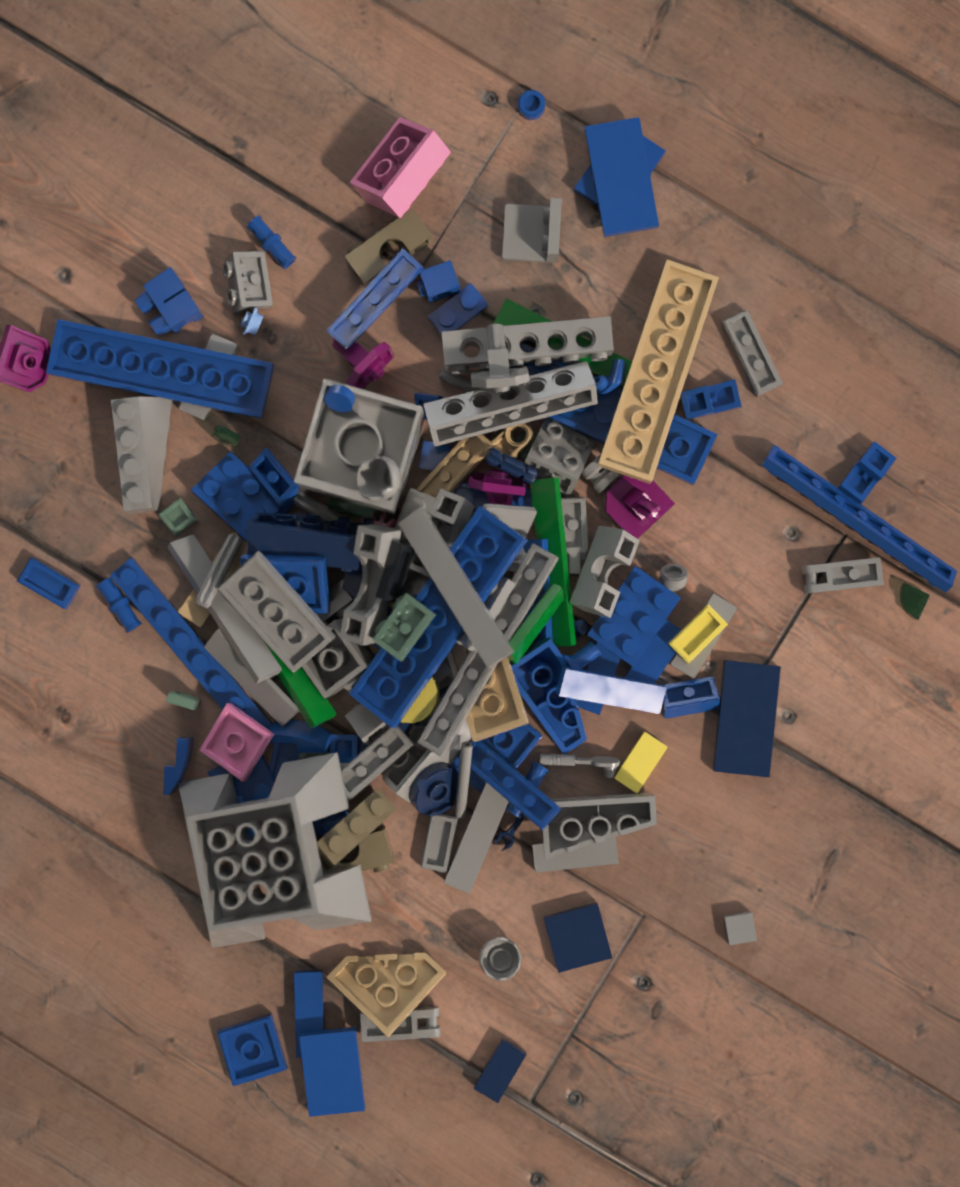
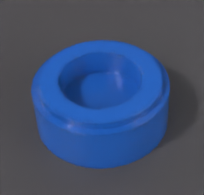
M536 90L523 92L518 100L519 114L527 120L540 118L545 111L544 96Z
M332 385L328 388L324 400L327 406L334 411L345 413L352 409L355 395L345 386Z

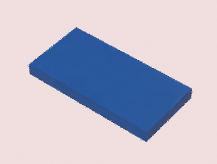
M636 117L585 126L584 132L603 237L658 228L659 221L640 118Z

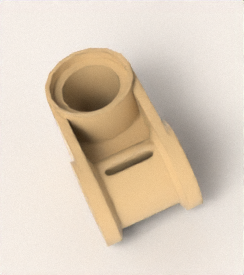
M523 423L505 428L491 442L495 445L493 448L501 451L502 455L507 454L518 459L532 444L534 432L531 427ZM519 428H524L526 431L525 439L522 442H515L514 432Z

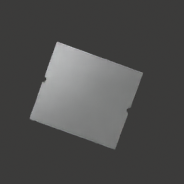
M324 379L294 483L305 492L345 501L397 518L426 421L423 407ZM342 385L354 393L355 402L349 412H337L327 406L324 398L330 386ZM374 456L389 457L395 460L400 469V487L397 489V493L385 500H368L361 496L357 488L356 474L360 463L371 460Z

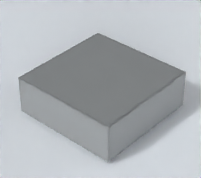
M751 911L723 916L729 945L757 941Z

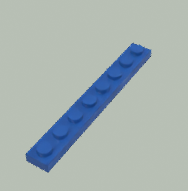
M774 445L768 452L761 466L766 468L770 474L779 477L789 484L793 490L808 497L816 506L824 508L834 515L839 522L850 526L861 537L876 544L884 553L902 562L910 571H915L932 586L938 587L945 593L953 586L957 570L778 446Z
M134 558L127 560L110 575L222 709H224L226 703H232L270 730L273 725L270 719L231 674L204 648L206 643L185 618L178 613V610Z

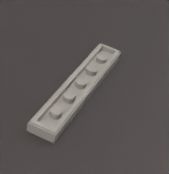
M420 507L400 521L398 525L487 668L493 667L514 652L425 509Z
M193 534L170 542L167 548L198 594L213 563ZM218 590L210 607L207 609L255 683L257 684L279 674L282 668L263 639Z

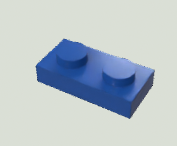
M471 283L429 315L428 319L442 336L444 331L461 329L488 308V303Z

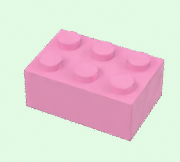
M399 117L349 183L367 203L401 218L419 193L426 187L435 172L443 165L451 151L434 130Z

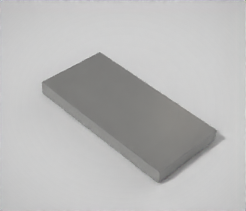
M260 551L256 552L217 587L293 673L336 637Z

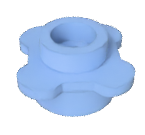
M255 307L252 312L246 311L240 325L244 327L243 335L250 333L255 336L264 316L257 312L258 308Z

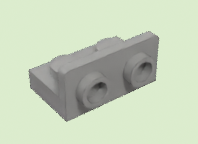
M265 251L232 252L223 263V274L225 278H228L227 300L228 304L232 306L233 314H238L245 309H254L255 307L258 309L271 308L273 301Z

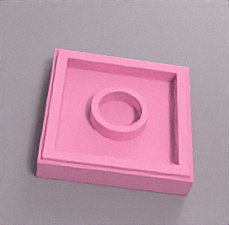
M226 703L199 751L244 782L249 778L274 733L232 703Z

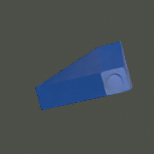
M550 637L533 641L517 665L511 662L510 664L519 693L565 755L587 740L576 699L561 697L555 694L562 666L567 667V663Z

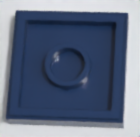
M597 902L544 916L558 973L612 958Z

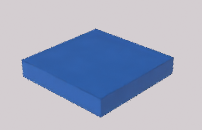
M272 1013L217 1031L233 1086L287 1070L288 1065Z

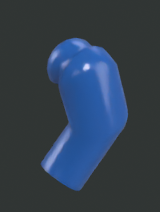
M615 359L610 375L606 377L600 375V377L596 376L594 378L596 391L600 394H607L620 387L627 363L624 360Z

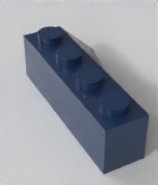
M256 513L247 522V554L254 555L260 551L263 555L325 557L326 567H337L344 572L358 571L362 565L359 558L354 555L358 526L374 524V519L364 518L363 523H349L350 517H338V520L328 522L323 521L321 516L314 515L295 520L294 514Z

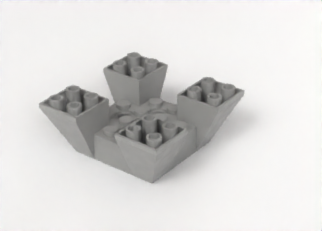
M338 752L282 763L269 798L238 803L231 773L178 783L211 948L263 940L266 938L263 928L264 922L292 918L312 929L323 930L372 921L361 864L322 871L312 821L349 808ZM249 827L254 830L255 838L249 834ZM281 850L288 855V861L283 859ZM254 856L259 858L261 866L256 864ZM228 861L232 863L234 870L228 867ZM260 885L265 887L267 895L261 891Z

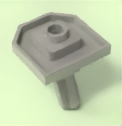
M489 325L487 327L489 370L471 371L472 387L492 388L493 392H504L510 390L509 386L529 382L527 366L509 368L508 349L505 346L503 325Z

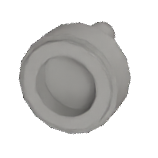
M667 564L660 569L659 581L672 592L679 591L686 586L688 571L679 564Z

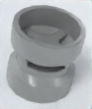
M600 456L591 462L581 473L585 480H590L593 483V488L598 494L619 476L616 472L597 466Z

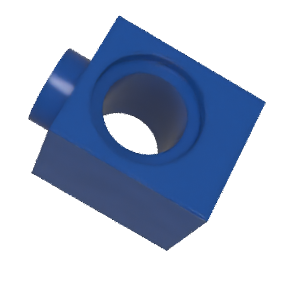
M451 260L422 270L420 273L421 280L416 281L421 297L427 296L429 304L460 292V285Z

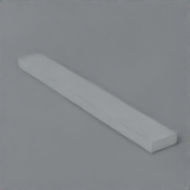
M533 543L511 581L516 584L495 619L496 624L508 642L517 632L559 559L554 554ZM477 650L470 651L417 743L438 756L444 757L497 664L487 668Z

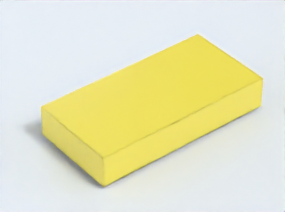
M707 604L668 645L689 664L728 623Z
M643 731L613 778L638 794L668 747Z

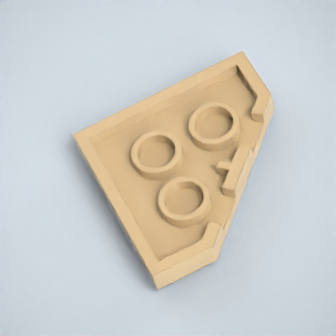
M426 952L408 955L346 956L327 976V979L388 1038L446 975V971Z

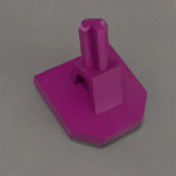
M6 324L0 343V382L26 392H32L46 384L48 379L46 370L51 352L47 339Z
M333 338V348L354 368L346 381V384L364 390L371 381L373 383L376 382L383 375L384 367L394 358L392 349L386 342L379 344L368 352L357 342L346 350Z
M491 469L490 473H470L468 487L485 491L489 504L512 506L513 495L525 496L526 482L521 477L516 478L507 475L502 470Z
M624 475L606 492L605 512L622 530L638 539L675 503L653 480L651 484Z

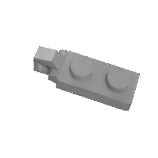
M586 497L561 498L569 575H580V560H586L588 553Z

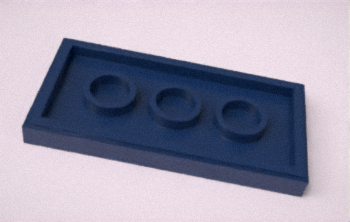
M724 660L713 761L714 772L770 778L781 666Z

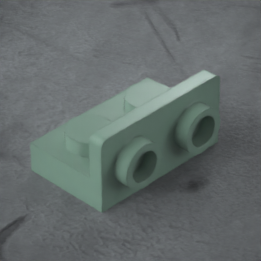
M408 593L404 597L400 596L394 602L392 614L387 620L384 619L375 629L376 636L373 638L375 643L399 661L404 660L436 615Z

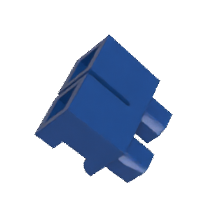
M171 267L143 285L146 291L135 299V302L144 314L156 307L160 311V315L149 321L158 336L171 330L177 333L190 322H197L204 318L180 278Z

